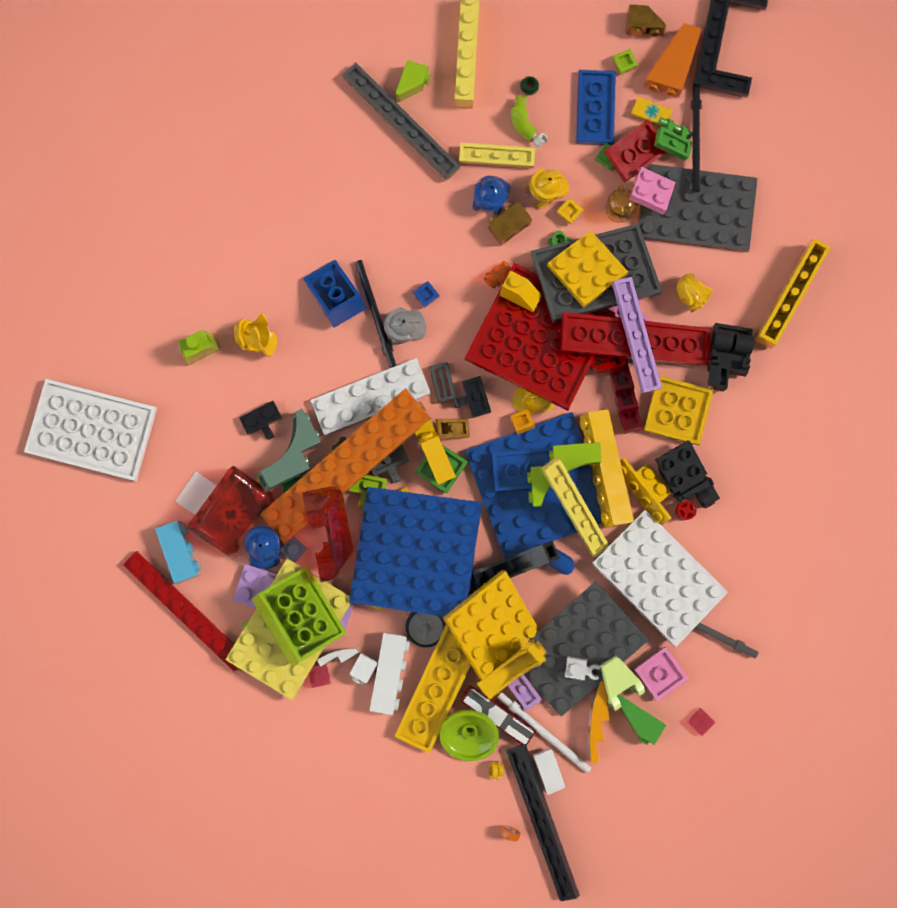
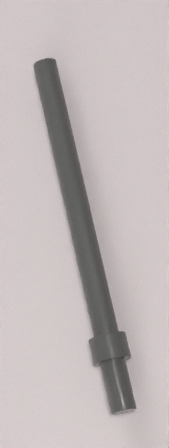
M700 622L695 627V629L733 647V650L738 653L743 652L753 658H756L758 655V651L746 646L744 642L736 641Z

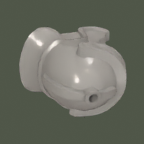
M400 307L391 311L385 317L384 330L391 339L389 343L399 345L411 340L418 341L423 339L426 335V323L419 311H408Z

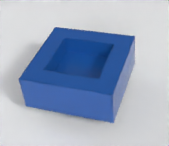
M429 281L413 292L424 308L440 297Z

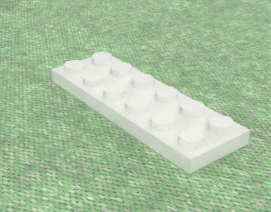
M415 358L311 399V403L324 436L373 417L405 388L408 389L416 400L430 395L431 392L418 360Z

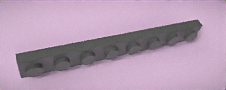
M356 62L342 75L446 181L460 169V165Z

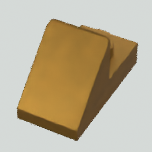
M468 418L435 419L436 431L440 441L470 437Z

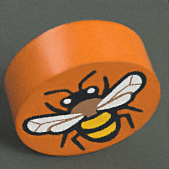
M502 826L500 835L503 838L514 842L519 840L521 834L517 829L510 826Z

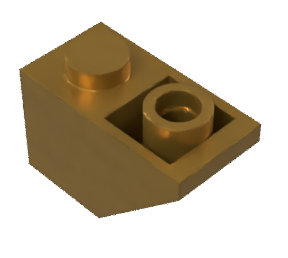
M629 5L626 17V34H631L632 36H663L666 24L648 5Z

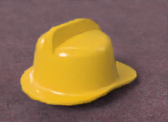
M520 387L514 392L512 398L514 408L518 412L528 409L530 415L550 411L556 406Z

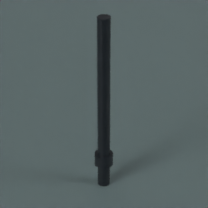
M699 86L692 87L691 100L692 192L694 193L700 192V110L702 109V100L700 99Z
M358 260L355 264L382 343L381 349L383 355H386L389 368L397 366L393 355L394 349L392 344L389 343L363 261Z

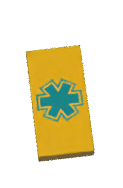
M638 96L631 116L644 121L649 119L651 124L663 127L658 124V120L661 117L665 119L670 118L673 110Z

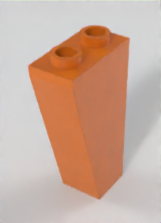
M683 23L647 76L644 84L645 87L654 92H664L670 97L680 96L702 28Z

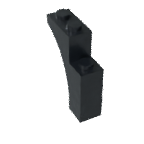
M553 540L473 571L471 586L474 592L501 570L506 571L508 576L512 578L560 559Z

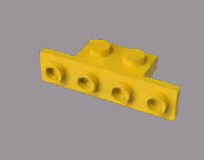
M623 457L620 462L625 484L654 521L663 525L671 519V516L660 502L669 496L671 492L648 463L638 471H635Z

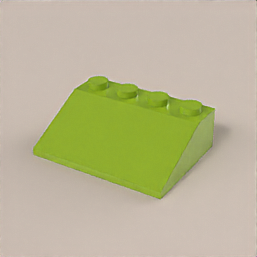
M307 566L258 593L251 599L292 667L347 634Z

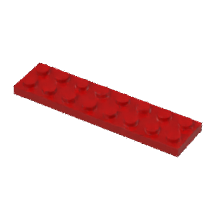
M568 312L562 313L561 352L632 359L621 318ZM644 321L655 361L705 367L709 365L711 328Z

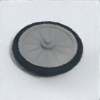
M412 612L406 621V633L415 645L425 648L437 645L446 622L442 616Z

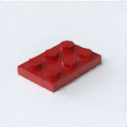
M649 119L604 151L624 182L637 175L641 167L646 168L667 153L654 146L657 131Z

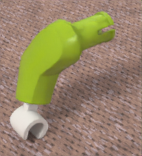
M517 95L515 97V106L511 109V119L516 132L528 141L534 139L536 147H542L548 141V137L544 133H541L539 136L536 135L538 130L529 122L528 111L525 108L527 97L524 95L523 101H521L522 95Z

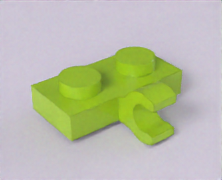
M365 475L347 492L361 494L358 507L364 509L367 487L386 489L388 479Z

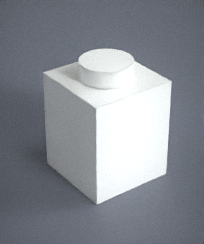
M361 653L349 675L353 676V681L361 685L363 682L367 684L378 661Z

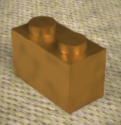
M519 201L516 204H509L504 209L505 212L500 215L496 214L489 219L488 230L501 246L531 225L532 218Z

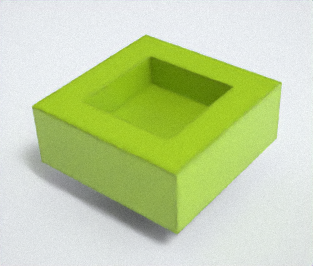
M630 49L614 55L612 58L620 75L638 66Z

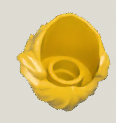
M692 273L685 274L676 286L679 299L691 307V313L698 311L699 308L703 309V305L707 304V300L713 293L712 288L696 280L695 275Z

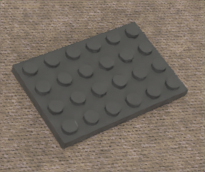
M650 164L646 167V169L676 183L664 215L640 204L638 223L644 239L741 252L750 251L757 188L756 177L700 170V192L694 193L692 192V169Z
M639 223L595 234L628 271L624 278L632 277L638 300L662 293ZM579 239L533 250L530 253L552 322L561 321L563 312L587 314L618 306L612 286L583 308L547 267L549 261Z
M594 581L528 641V643L531 640L535 643L540 642L546 650V654H544L546 660L524 673V675L562 717L604 680L601 667L600 669L592 670L593 674L599 675L598 680H593L588 675H585L584 680L565 677L568 656L587 659V665L589 666L594 663L601 665L615 656L624 663L649 639L605 590Z

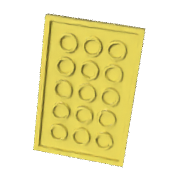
M287 558L270 587L303 567ZM311 573L339 621H341L351 605L349 602L350 596ZM256 608L225 660L293 700L324 648L292 667Z

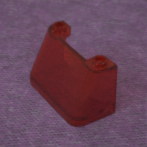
M233 465L195 514L187 529L228 557L231 554L234 556L241 547L238 545L240 538L259 512L265 507L268 508L275 499L273 497L275 494L271 491L265 493L260 483Z
M335 486L302 492L308 524L314 528H326L328 541L323 542L322 550L315 553L320 582L334 579L354 552L343 493Z

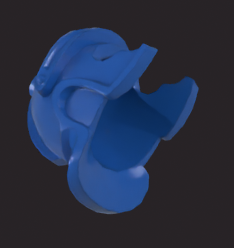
M485 176L480 183L475 184L472 209L476 211L478 205L484 210L494 211L493 216L499 215L508 198L510 186L499 177Z
M262 525L252 528L246 536L244 545L249 553L250 564L263 569L277 566L280 562V538L273 528Z

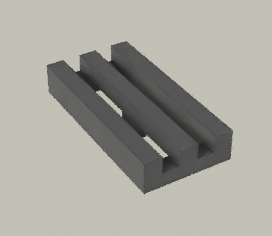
M448 362L429 366L438 404L456 399ZM443 367H445L451 391V396L449 397L447 394L444 377L441 369ZM434 369H438L444 398L440 397Z

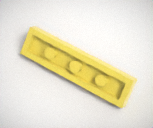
M460 142L459 163L534 168L535 148Z

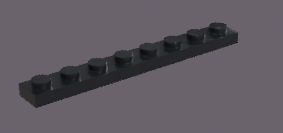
M523 744L509 748L506 751L559 900L561 902L577 899L580 894L527 746Z

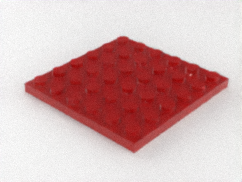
M514 263L510 271L528 279L542 295L534 312H531L500 296L499 291L464 360L568 411L595 355L560 351L561 321L552 322L537 274ZM609 309L587 313V315L614 317L616 312Z

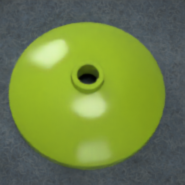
M462 710L451 714L444 720L440 729V741L443 748L451 756L463 761H478L490 756L495 751L499 741V732L494 721L487 715L474 710Z

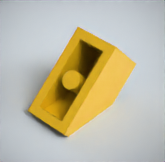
M512 271L507 276L499 294L531 312H534L542 297L528 279Z

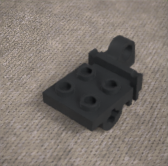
M721 323L714 324L710 354L711 362L708 365L707 371L709 372L708 386L714 387V390L724 392L728 388L729 374L746 377L750 369V355L754 346L753 329Z
M687 440L655 459L659 466L660 475L669 485L670 491L675 493L673 496L677 501L682 502L695 494L702 508L707 509L720 499L713 486L712 478L706 476L707 472L690 441Z

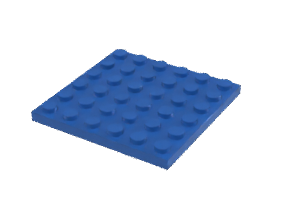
M573 412L537 424L534 429L517 435L515 432L465 450L504 559L537 547L540 544L574 534L577 530L552 487L546 493L542 507H533V503H529V491H532V489L495 492L492 453L553 448V446L584 444ZM590 465L572 469V481L597 525L603 523Z
M367 487L349 602L442 617L447 615L469 597L482 502Z

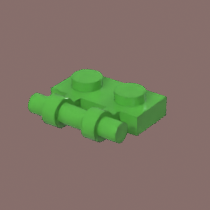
M661 117L658 120V124L663 127L657 129L654 146L684 161L687 160L692 146V141L688 139H691L692 132L683 125L675 124L669 118Z

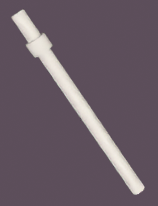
M502 692L499 693L497 699L508 707V711L519 716L584 772L588 773L591 770V766L521 709L520 704L515 700L512 701Z

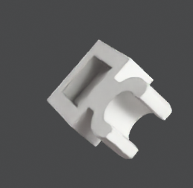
M568 656L565 677L584 680L585 675H588L591 679L598 680L599 675L593 674L592 670L600 669L601 666L597 663L589 666L587 665V659Z

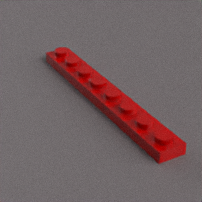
M136 551L123 566L231 670L236 671L238 667L225 660L235 644L144 556Z

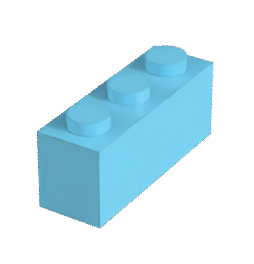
M175 521L156 528L155 531L174 584L200 576L198 571H201L199 562L193 558L194 548L192 543L187 541L186 535L188 531L185 524H181V521Z

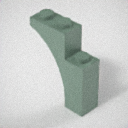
M303 409L296 411L291 417L292 437L285 454L274 464L260 470L256 475L265 493L305 474L310 469L309 461L302 453L315 448L320 443V436L317 430L313 429L311 419Z

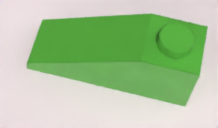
M616 695L621 703L620 709L634 732L639 735L637 739L646 745L649 742L655 745L666 724L621 695Z

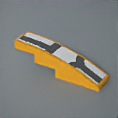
M601 681L596 686L589 715L588 754L591 763L599 762L596 742H604L602 722L609 721L604 681Z

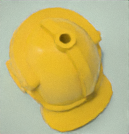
M540 168L533 174L529 184L525 187L526 191L530 189L532 195L541 201L536 205L538 209L547 207L554 200L566 196L569 192L566 178L556 169L546 171Z
M260 313L256 319L257 321L243 318L234 326V340L242 350L263 352L267 357L273 355L278 340L276 334L269 330L267 326L268 319L264 313Z

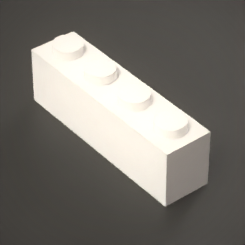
M383 633L370 711L393 715L394 710L398 711L400 699H396L397 691L402 690L403 680L400 679V674L405 672L407 661L403 660L404 652L408 653L410 641H407V636Z

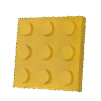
M589 231L547 263V267L583 308L611 288L613 281L620 280L628 274L623 265L592 231Z
M659 375L662 388L653 391L643 431L683 442L688 440L691 444L699 446L714 390Z

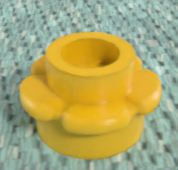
M496 760L489 764V776L491 779L496 778V780H499L500 776L504 774L503 764Z

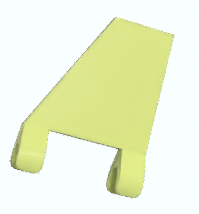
M617 656L600 665L608 696V707H613L615 711L620 709L621 703L616 695L631 687L633 693L637 692L638 696L645 693L641 681Z

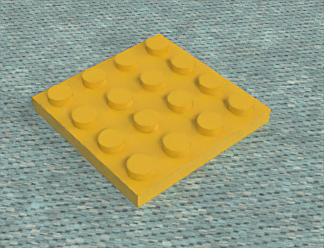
M501 570L443 617L479 679L483 681L487 675L506 661L508 657L523 648L539 631L510 577L504 570Z

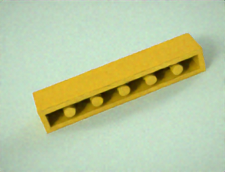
M816 238L808 243L756 335L755 341L769 349L777 345L831 249L830 246Z
M609 410L587 412L580 416V427L585 438L584 444L600 442L601 464L590 465L593 473V484L597 491V502L601 509V520L605 528L632 523L634 519Z

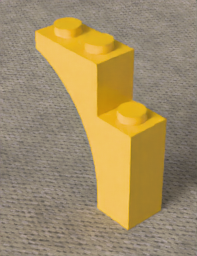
M419 402V404H420V405L424 408V410L427 412V410H426L425 407L423 406L422 402ZM429 420L415 432V435L439 485L456 476L431 420Z
M531 640L487 675L484 681H477V685L490 700L518 677L542 664L546 660L544 655L546 650L539 641L535 643Z

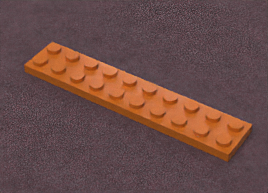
M405 388L260 515L276 531L281 541L286 544L426 424L431 417L408 389Z

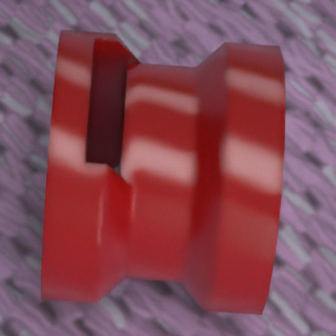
M691 501L680 502L675 508L676 516L685 521L692 519L697 513L696 505Z

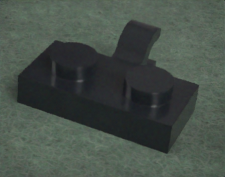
M481 376L462 381L466 396L454 399L455 408L468 404L472 418L490 414L491 409Z
M271 401L239 417L248 435L262 429L266 439L270 440L275 436L269 425L282 419V416L275 402Z

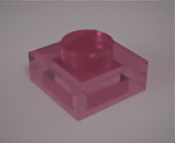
M327 664L313 667L309 672L312 688L331 684Z

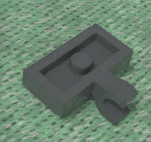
M402 444L371 470L375 477L389 471L394 484L401 481L396 468L409 462Z

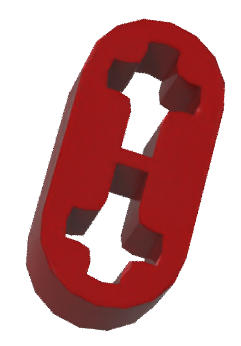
M595 355L590 369L596 374L619 372L625 368L626 358ZM615 360H619L620 364H616ZM596 362H600L601 366H597Z

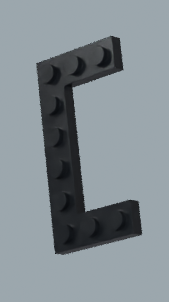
M710 0L693 86L747 98L750 92L752 77L716 70L729 4L732 3L765 11L768 0Z

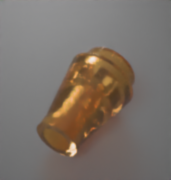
M502 261L485 274L484 281L491 288L499 287L511 266L506 261Z

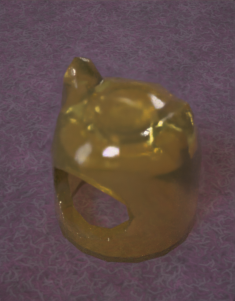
M620 185L609 195L605 204L607 216L617 223L629 221L633 217L638 203L629 199L632 191L623 185Z

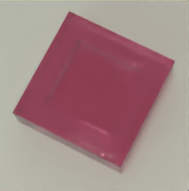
M702 708L687 721L701 736L716 723Z

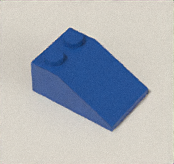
M336 260L303 278L333 328L366 310L361 295Z

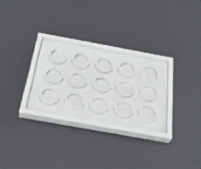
M45 378L24 452L137 481L158 408Z
M646 510L592 563L673 647H677L728 593L659 523L655 522Z

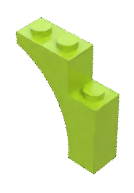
M600 442L553 446V451H549L550 461L558 457L567 472L581 466L601 464L602 462ZM544 466L531 467V472H527L528 484L532 483V491H529V503H533V507H542L545 495L551 487L541 470Z

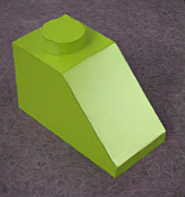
M407 60L395 93L396 101L400 102L423 91L424 86L429 84L431 78L429 66Z

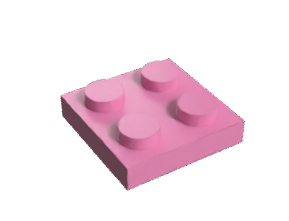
M641 167L629 199L664 215L676 182Z
M665 646L634 668L657 702L689 679Z

